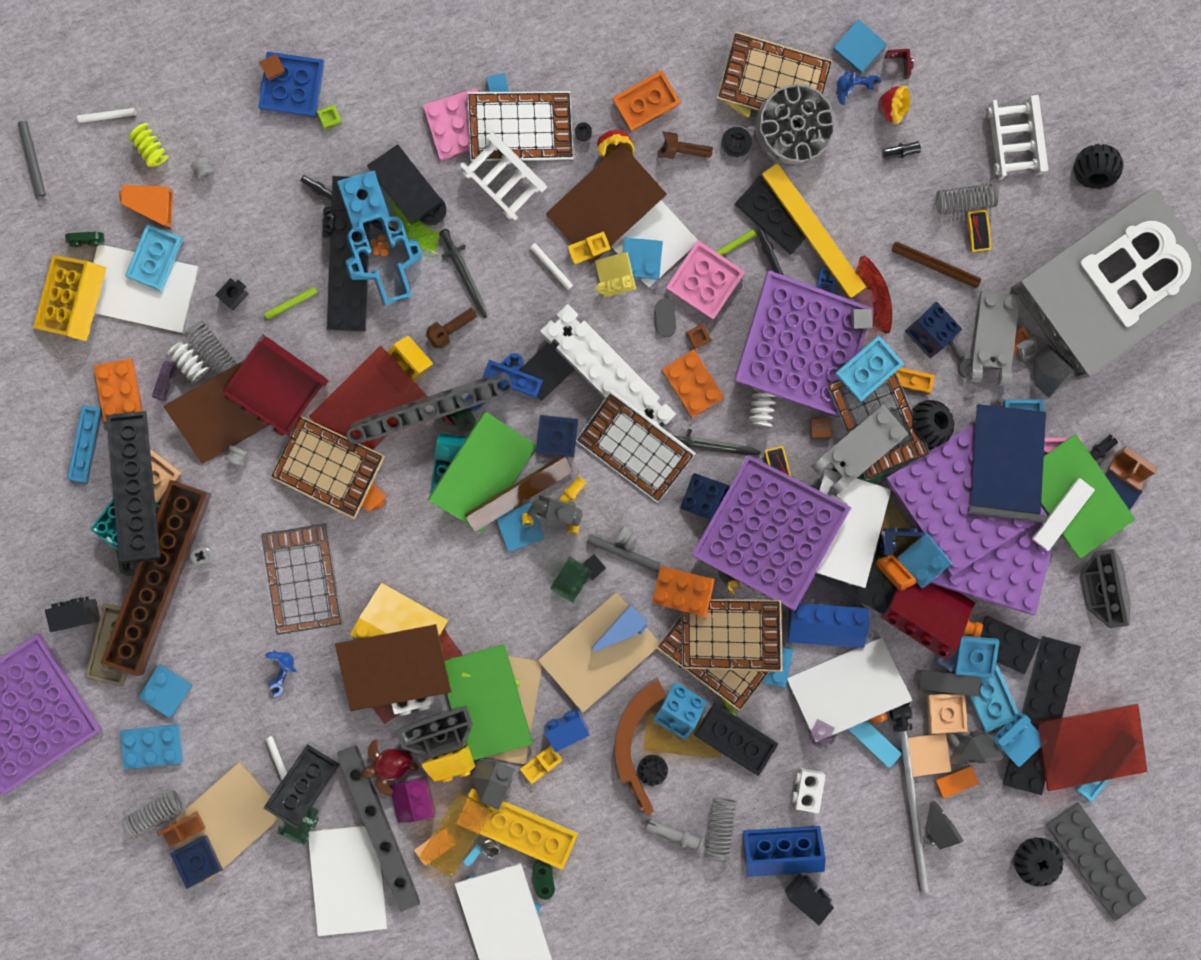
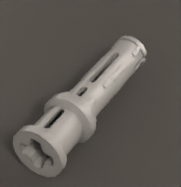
M649 819L645 830L679 843L681 848L686 847L694 850L696 854L700 853L705 839L704 837L698 838L689 834V831H678L652 819Z

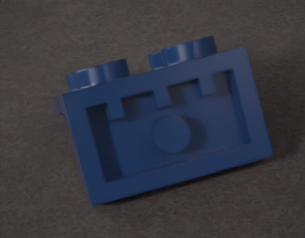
M935 302L905 332L931 359L962 328L938 302Z
M693 473L680 508L712 520L730 486Z
M883 528V532H880L877 542V555H892V552L896 549V542L893 540V536L923 537L924 532H918V528L902 529V532H899V528Z

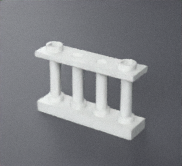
M1039 95L1030 96L1024 105L998 108L997 100H993L988 105L986 114L991 124L996 162L994 164V173L997 175L998 180L1006 177V172L1032 169L1035 170V176L1045 174L1048 171ZM1024 112L1028 115L1026 124L1000 127L999 115ZM1024 131L1030 133L1031 140L1029 142L1010 145L1002 144L1001 134ZM1030 150L1033 153L1032 161L1005 164L1004 153Z
M491 132L487 136L490 140L488 142L489 145L469 166L462 162L460 164L463 168L461 172L468 179L472 177L504 209L502 213L509 220L512 218L517 220L519 216L515 212L535 191L538 192L540 190L543 193L548 186L494 132ZM499 149L504 154L502 156L503 159L481 179L474 171L494 150L497 151ZM513 163L517 167L516 173L495 193L488 184L508 164ZM527 177L531 181L530 187L509 207L502 198L521 178Z

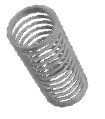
M995 183L960 187L959 189L956 187L955 189H943L936 192V208L940 215L946 212L948 214L949 212L953 213L954 211L957 213L958 210L960 212L967 209L970 211L971 208L972 210H975V208L977 210L979 208L983 209L984 207L987 209L988 206L996 208L999 201L998 189ZM992 187L995 193V204L993 202ZM980 190H981L982 200H983V205H982V206H981V202H980ZM984 190L986 192L987 206L985 205ZM976 192L978 196V207L976 204ZM963 193L965 197V208L963 204ZM967 193L969 195L970 208L968 207ZM972 193L974 198V208L972 206ZM959 194L961 199V209L959 206ZM946 196L948 200V210L946 206ZM950 196L952 198L953 210L951 209ZM955 196L957 201V211L955 208Z
M201 320L191 325L184 332V336L217 376L236 365L237 362L232 360V356L229 357L230 353L224 350V346H221L222 343L216 340V336H213L214 333H211V330H208V326H205L206 323ZM205 329L201 334H199L198 336L194 337V336H195L197 333H199L201 330ZM208 332L204 337L196 341L199 337ZM210 336L206 341H204V342H202L201 344H199V343H200L201 341H203L206 337ZM211 339H213L209 344H207L206 346L202 347V346L205 345L208 341H210ZM219 349H221L217 354H215L214 356H212L216 351H218Z
M172 790L168 792V795L165 794L164 797L161 796L160 799L157 798L153 803L150 802L149 805L134 811V814L131 813L130 816L127 815L122 818V827L126 835L130 839L135 840L138 836L144 835L146 832L165 823V821L171 820L172 817L185 811L184 801L177 791ZM125 819H126V822H127V825H128L129 829L132 831L133 834H135V837L132 836L131 833L129 832V830L127 829V826H126V824H125Z
M714 797L712 800L714 804L712 806L717 808L711 809L715 812H711L713 816L710 818L715 821H710V824L713 825L709 826L711 829L708 831L713 834H708L711 838L707 839L709 842L706 844L711 847H706L709 851L705 852V856L725 861L730 859L729 851L731 849L729 847L733 837L731 834L733 833L732 829H734L732 825H734V812L736 811L737 801L729 798ZM722 817H730V818H732V820H729V819H726V818H722Z

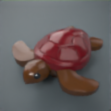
M375 739L368 747V757L375 763L373 766L370 765L364 768L361 775L365 778H372L377 775L376 786L378 790L385 795H391L393 790L389 787L387 781L399 779L408 769L416 771L418 766L415 762H412L413 758L410 755L412 752L409 750L387 749L379 753V740Z

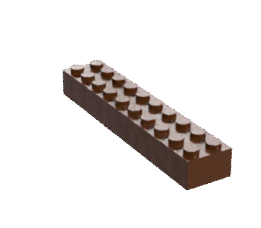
M175 480L169 481L157 512L161 559L138 562L100 663L135 676L144 674L211 493Z

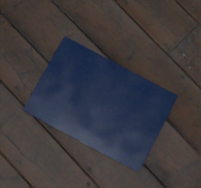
M977 404L970 506L1041 514L1046 412Z

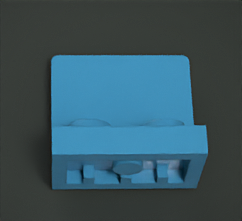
M674 682L663 705L656 712L652 720L686 740L695 729L707 701Z
M1021 712L1016 714L992 737L994 742L1018 767L1046 742V739L1030 723L1031 720Z

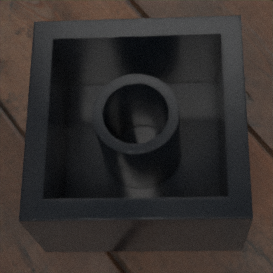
M88 596L51 604V608L45 609L50 632L99 622L100 619L96 599L89 600Z
M799 873L784 891L789 901L820 926L834 909L831 903L832 899L823 888L820 887L818 890L814 884L815 882L809 876L805 875L803 877Z

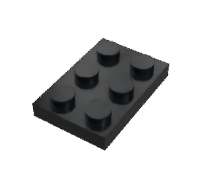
M986 615L982 623L983 629L980 637L995 638L1000 641L996 662L1025 675L1040 639Z

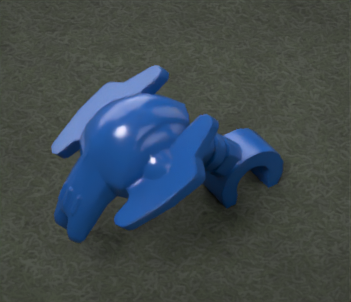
M846 70L837 81L836 94H838L839 103L845 105V96L850 94L854 85H866L868 89L873 90L875 88L872 85V81L875 80L876 83H881V78L876 75L855 77L856 72L851 74Z
M273 650V652L266 653L265 656L266 658L276 659L278 666L281 668L276 680L268 683L270 689L278 687L272 691L274 697H277L283 691L281 685L287 671L296 672L297 670L293 667L294 658L290 653Z

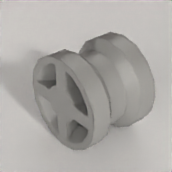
M208 158L198 159L191 164L192 170L196 172L198 181L208 179L215 174L214 169L209 165L210 161Z
M229 445V454L225 456L224 460L243 466V458L247 455L248 451Z
M624 526L615 542L622 543L626 549H629L638 533L631 532L627 526Z

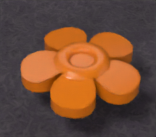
M379 235L378 240H371L370 244L374 247L372 253L375 256H378L380 253L383 257L389 255L387 249L390 248L385 235Z

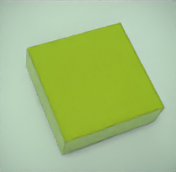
M334 104L317 111L325 130L342 124Z

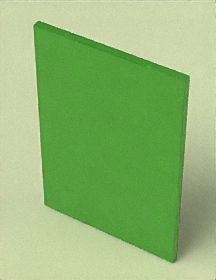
M484 411L427 500L471 526L465 514L511 487L537 445L499 421L498 418ZM486 526L479 529V531L483 532Z
M1074 434L1044 456L1041 505L1047 514L1050 515L1077 478H1081L1095 489L1062 533L1074 553L1081 559L1136 519L1077 434Z
M505 644L445 660L452 691L447 693L451 709L467 705L473 722L465 746L469 745L473 761L533 744ZM466 673L471 675V677H462V674Z

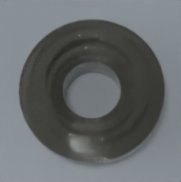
M493 839L485 841L481 847L482 854L488 858L496 857L500 852L499 842Z

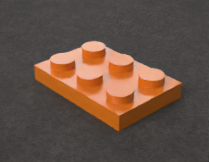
M662 70L612 98L630 132L637 130L681 104Z
M694 349L662 369V372L691 418L725 398Z
M133 359L94 365L104 422H107L106 415L143 412Z
M660 566L652 603L706 617L715 579Z

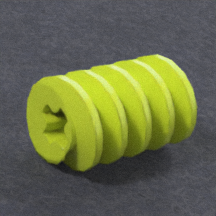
M144 123L130 133L129 140L133 142V146L137 148V152L146 161L148 167H157L163 164L169 158V155L163 156L166 150L164 148L159 149L162 145L160 142L154 143L157 140V136H151L153 130H147L149 124Z

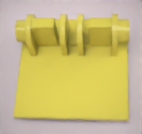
M628 252L595 260L600 281L595 290L597 293L603 294V298L636 290Z

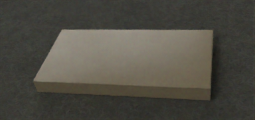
M110 603L103 604L84 678L120 687L124 686L127 672L100 663L122 606Z

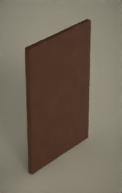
M620 143L557 202L546 215L572 244L604 232L611 247L668 194L634 158L633 154ZM603 254L593 257L587 261L592 265L595 262V260H597Z
M243 361L164 405L171 420L176 424L202 464L228 450L229 445L235 446L270 425L269 423L264 425L258 421V416L253 412L250 415L241 409L242 405L238 402L233 404L224 398L226 394L222 390Z
M437 624L335 643L350 711L452 692Z

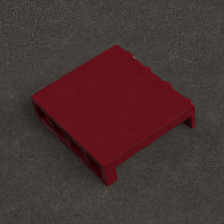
M262 334L222 391L226 394L224 398L233 404L238 402L242 405L241 409L249 415L253 412L258 416L257 420L262 424L267 425L269 423L274 427L273 431L281 436L285 434L289 437L291 435L289 433L320 388L326 386L329 380Z
M916 582L902 591L896 588L888 609L880 618L947 661L958 650L975 602L960 592L931 583L921 588Z

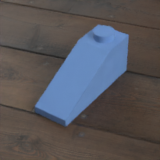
M629 605L591 649L595 652L633 637L637 633L642 634L647 628L646 623L648 621Z

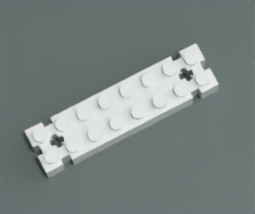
M568 304L556 315L558 319L556 323L551 320L540 330V335L549 344L554 341L558 345L556 351L604 399L613 390L646 415L645 410L647 412L650 410L652 412L651 420L662 426H665L676 415L666 403L661 406L657 402L660 397L585 321L580 324L576 320L578 314ZM565 328H566V330H567V329H570V330H571V332H570L571 336H570V337H568V335H567V336H564V335H563V333H564V330H563V329H565Z

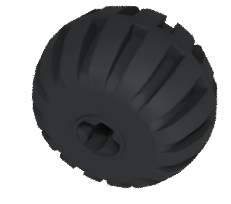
M1107 144L1090 145L1084 148L1075 159L1074 174L1076 179L1087 188L1102 189L1110 187L1117 182L1122 174L1124 166L1122 156L1117 149Z
M925 400L918 403L911 410L914 433L925 443L926 447H938L950 439L955 423L950 409L945 404L935 400Z
M1034 837L1025 840V842L1018 846L1014 854V867L1018 876L1027 884L1038 887L1048 886L1062 874L1064 865L1062 853L1052 841ZM1042 861H1043L1042 865H1040V866L1037 865L1038 862H1042Z

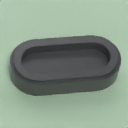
M664 298L659 300L655 306L657 331L663 337H670L676 330L675 308L671 300Z

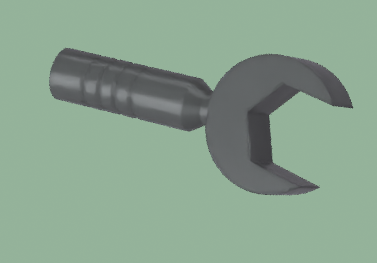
M953 338L949 345L957 358L961 360L958 365V372L965 378L964 369L967 365H972V359H965V354L956 339Z

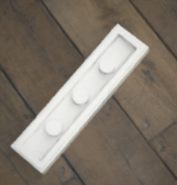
M1077 478L1048 516L1047 522L1043 523L1032 537V540L1046 551H1049L1095 489L1081 478Z

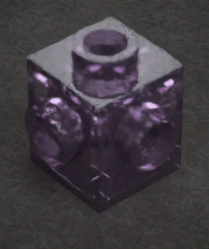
M817 719L812 730L808 729L807 731L810 733L809 740H811V744L818 748L824 747L827 749L829 744L832 745L837 737V734L832 735L835 727ZM820 728H824L826 730V733L824 735H820L818 733V730Z

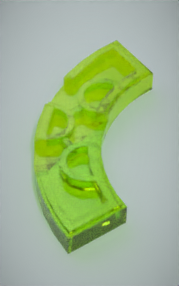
M391 198L394 215L402 221L406 235L411 240H417L422 248L436 252L440 237L439 233L430 230L419 220L412 225Z

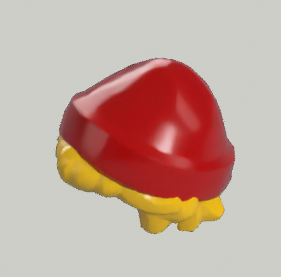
M907 86L891 87L890 90L880 97L878 107L886 121L898 124L902 121L906 112L910 111L908 106L911 104L909 98L910 91Z
M609 130L599 137L597 151L602 158H605L622 143L633 154L634 145L627 133L619 130Z

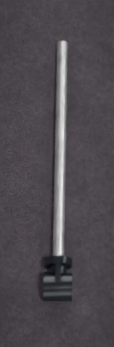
M909 702L890 710L889 713L891 720L896 721V724L893 725V731L900 732L920 887L922 893H927L929 889L907 731L913 729L912 723H908V719H912V707Z

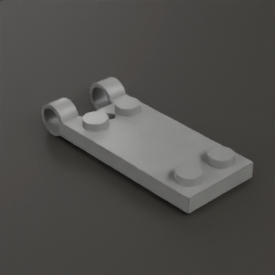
M985 290L980 292L970 381L980 383L983 374L982 367L999 369L998 384L1000 386H1010L1020 295ZM990 358H995V362H991Z
M883 404L817 459L811 467L818 473L829 463L832 464L842 476L830 487L833 493L837 495L904 439L908 432ZM843 461L845 463V466L841 467L840 462Z

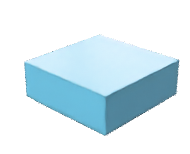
M476 844L465 856L463 863L467 867L470 866L481 853L482 848Z

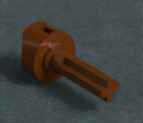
M662 131L665 141L660 150L657 151L658 157L674 159L675 154L678 152L711 158L713 147L678 142L677 133Z
M471 307L444 326H441L438 322L433 323L427 329V339L433 347H446L451 343L449 335L477 318L476 311Z

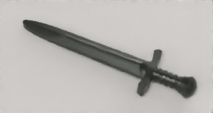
M441 230L439 236L442 237L449 252L442 254V259H446L448 256L451 257L475 306L481 315L487 318L484 302L460 254L461 250L466 249V245L455 248L450 238V230Z
M688 428L686 438L674 436L688 448L694 447L746 455L761 453L759 450L748 446L691 437L692 429Z

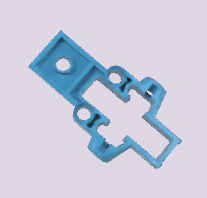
M375 171L337 181L352 230L349 231L346 237L352 257L345 261L349 278L351 280H374L383 306L397 300L412 297L404 270L422 259V251L417 240L407 239L402 221L397 217L389 216ZM358 190H364L367 193L365 200H360L357 197ZM377 219L382 223L389 248H394L395 243L400 241L403 250L407 252V261L403 264L398 263L395 265L404 294L390 299L386 296L378 270L364 273L359 258V253L364 252L367 256L371 255V248L363 223ZM389 222H394L397 225L396 231H391L388 228ZM352 233H358L361 236L360 242L352 240Z

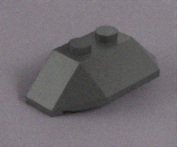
M1115 549L1095 551L1081 572L1088 610L1105 623L1108 628L1129 626L1131 602L1124 565Z
M467 705L420 719L397 729L396 733L402 749L430 759L463 748L473 722Z

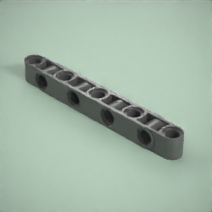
M499 373L368 416L365 419L350 424L347 439L353 444H359L488 402L511 391V378L506 373ZM504 380L508 382V385L500 387L498 383ZM463 393H469L471 394V398L463 399L461 395ZM432 405L435 409L428 412L424 407ZM394 417L398 422L391 424L388 419ZM359 430L361 435L354 436L351 431Z
M357 745L338 751L339 763L399 910L403 912L419 905L418 893L371 778H365L361 775V778L357 779L352 775L353 770H358L362 773L363 769L366 768ZM367 806H373L376 809V813H368ZM387 842L391 848L384 850L381 843ZM402 878L405 881V885H398L396 879Z

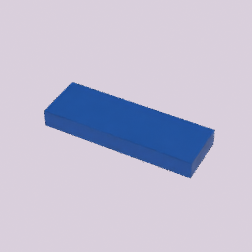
M488 361L482 378L506 373L511 378L513 390L537 398L543 380L495 361ZM502 380L498 384L506 387L508 382Z

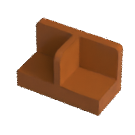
M1125 446L1115 453L1107 470L1139 491L1146 479L1155 474L1157 467Z
M198 811L162 828L157 832V835L163 834L170 847L204 830L206 827Z

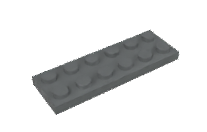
M1076 802L1046 824L1115 921L1147 899L1080 803Z

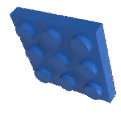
M267 52L266 58L274 54L278 55L286 73L270 81L265 73H263L258 108L260 110L316 118L324 60Z

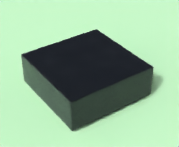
M595 554L580 565L581 569L591 580H594L606 569Z

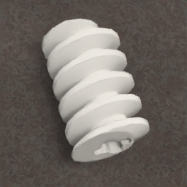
M179 342L167 352V355L173 356L172 361L174 363L177 362L176 366L179 369L182 368L181 373L187 374L186 379L192 380L191 384H194L206 375L209 367L202 368L205 362H197L200 358L199 355L192 356L195 349L188 351L190 343L183 344V342Z
M753 388L758 393L752 394V398L756 401L751 402V405L755 408L750 409V413L755 416H750L748 420L753 422L751 423L752 425L772 427V424L768 423L767 420L773 419L768 413L774 412V409L769 406L776 403L771 400V397L776 396Z

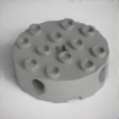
M789 85L776 90L761 104L756 116L755 134L760 147L771 159L782 164L799 165L816 158L829 146L835 132V122L830 102L820 91L808 85Z

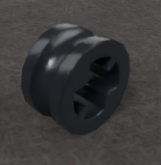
M585 122L579 123L575 128L576 138L583 142L588 141L592 136L591 126ZM587 128L588 135L584 134V136H581L579 129Z

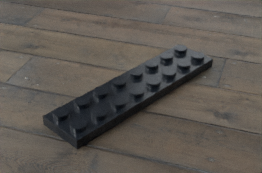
M332 176L331 211H333L334 218L333 232L330 234L327 330L366 331L368 280H351L345 267V261L352 257L346 240L347 234L352 230L337 181L349 177ZM358 190L357 197L360 200H365L367 193L364 190ZM370 222L363 223V227L369 242ZM352 233V240L360 242L361 236L358 233ZM364 252L359 253V258L364 273H368L369 255L367 256Z
M147 412L106 415L119 563L161 559Z
M1041 636L1021 713L1031 720L1030 723L1046 739V742L1020 767L1009 758L1003 780L1004 785L1042 795L1081 646Z

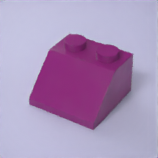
M427 775L389 785L393 790L391 795L398 823L416 822L434 817L436 811Z

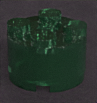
M569 557L550 589L573 603L593 570L574 558Z
M312 806L297 829L283 821L284 825L283 827H278L277 834L297 844L304 845L308 840L310 828H314L319 820V817H317L319 811Z

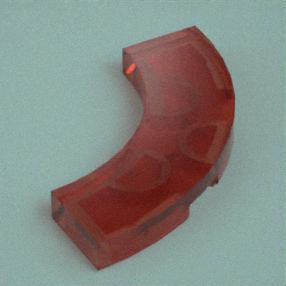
M865 255L861 256L855 273L863 280L868 290L872 291L875 300L873 302L874 317L872 325L885 334L890 333L892 326V303L888 287L873 262Z

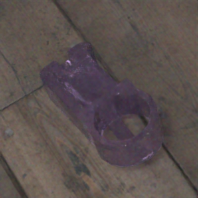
M165 361L162 364L152 398L161 401L166 400L170 384L177 373L175 363Z

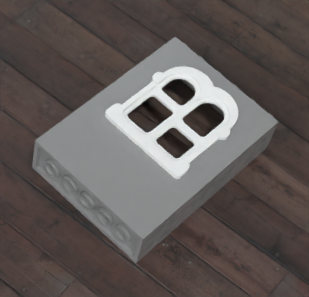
M1152 188L1011 288L1016 295H1020V301L1061 356H1064V359L1076 369L1073 374L1079 380L1097 372L1201 298V252L1197 247V242L1186 232L1184 224L1175 217L1174 210L1164 202L1161 192ZM1149 232L1157 237L1159 247L1155 254L1144 260L1131 242L1138 235ZM1120 248H1124L1134 261L1135 268L1114 283H1109L1098 265ZM1163 258L1173 260L1178 267L1177 276L1160 290L1153 291L1143 277V271ZM1135 280L1146 294V299L1133 309H1128L1117 294V290L1129 281Z

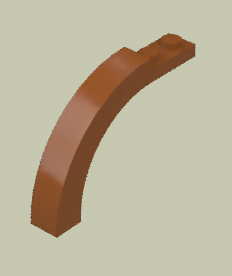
M658 677L642 687L629 701L619 720L615 738L616 764L622 783L631 781L628 783L632 794H637L639 798L637 804L641 812L645 810L647 815L653 813L654 809L634 769L631 758V744L634 731L641 717L651 706L667 697Z

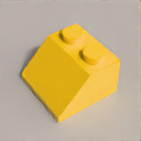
M409 336L393 344L378 363L379 368L402 393L425 375L433 365L431 360Z
M466 745L463 748L430 758L422 763V767L434 782L441 780L444 783L452 780L453 776L459 775L460 778L470 775V771L475 768L469 745Z

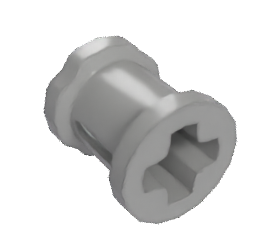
M206 547L198 548L192 552L191 558L197 565L209 564L213 560V552ZM200 553H203V556H205V559H202V557L199 556Z

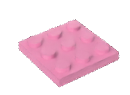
M477 88L423 105L441 161L470 152L467 93L478 92Z
M698 240L666 289L714 320L745 274V271Z

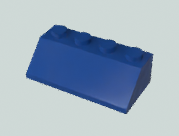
M799 603L796 611L789 608L787 642L864 648L869 629L870 608Z
M820 826L743 831L747 877L825 872L826 857Z

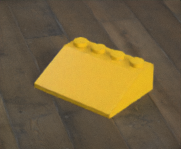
M52 255L33 328L87 341L92 319L95 315L96 304L100 296L102 282L105 278L106 267L85 260Z
M381 583L356 622L350 635L360 639L437 624L440 637L449 620Z

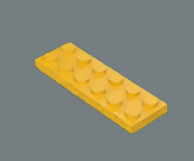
M472 787L457 821L458 825L563 870L578 836V832L507 801H502L499 810L482 804L475 787Z

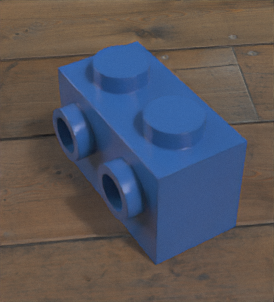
M579 709L575 711L570 710L563 717L557 720L552 719L544 725L545 735L555 752L590 736L589 728Z

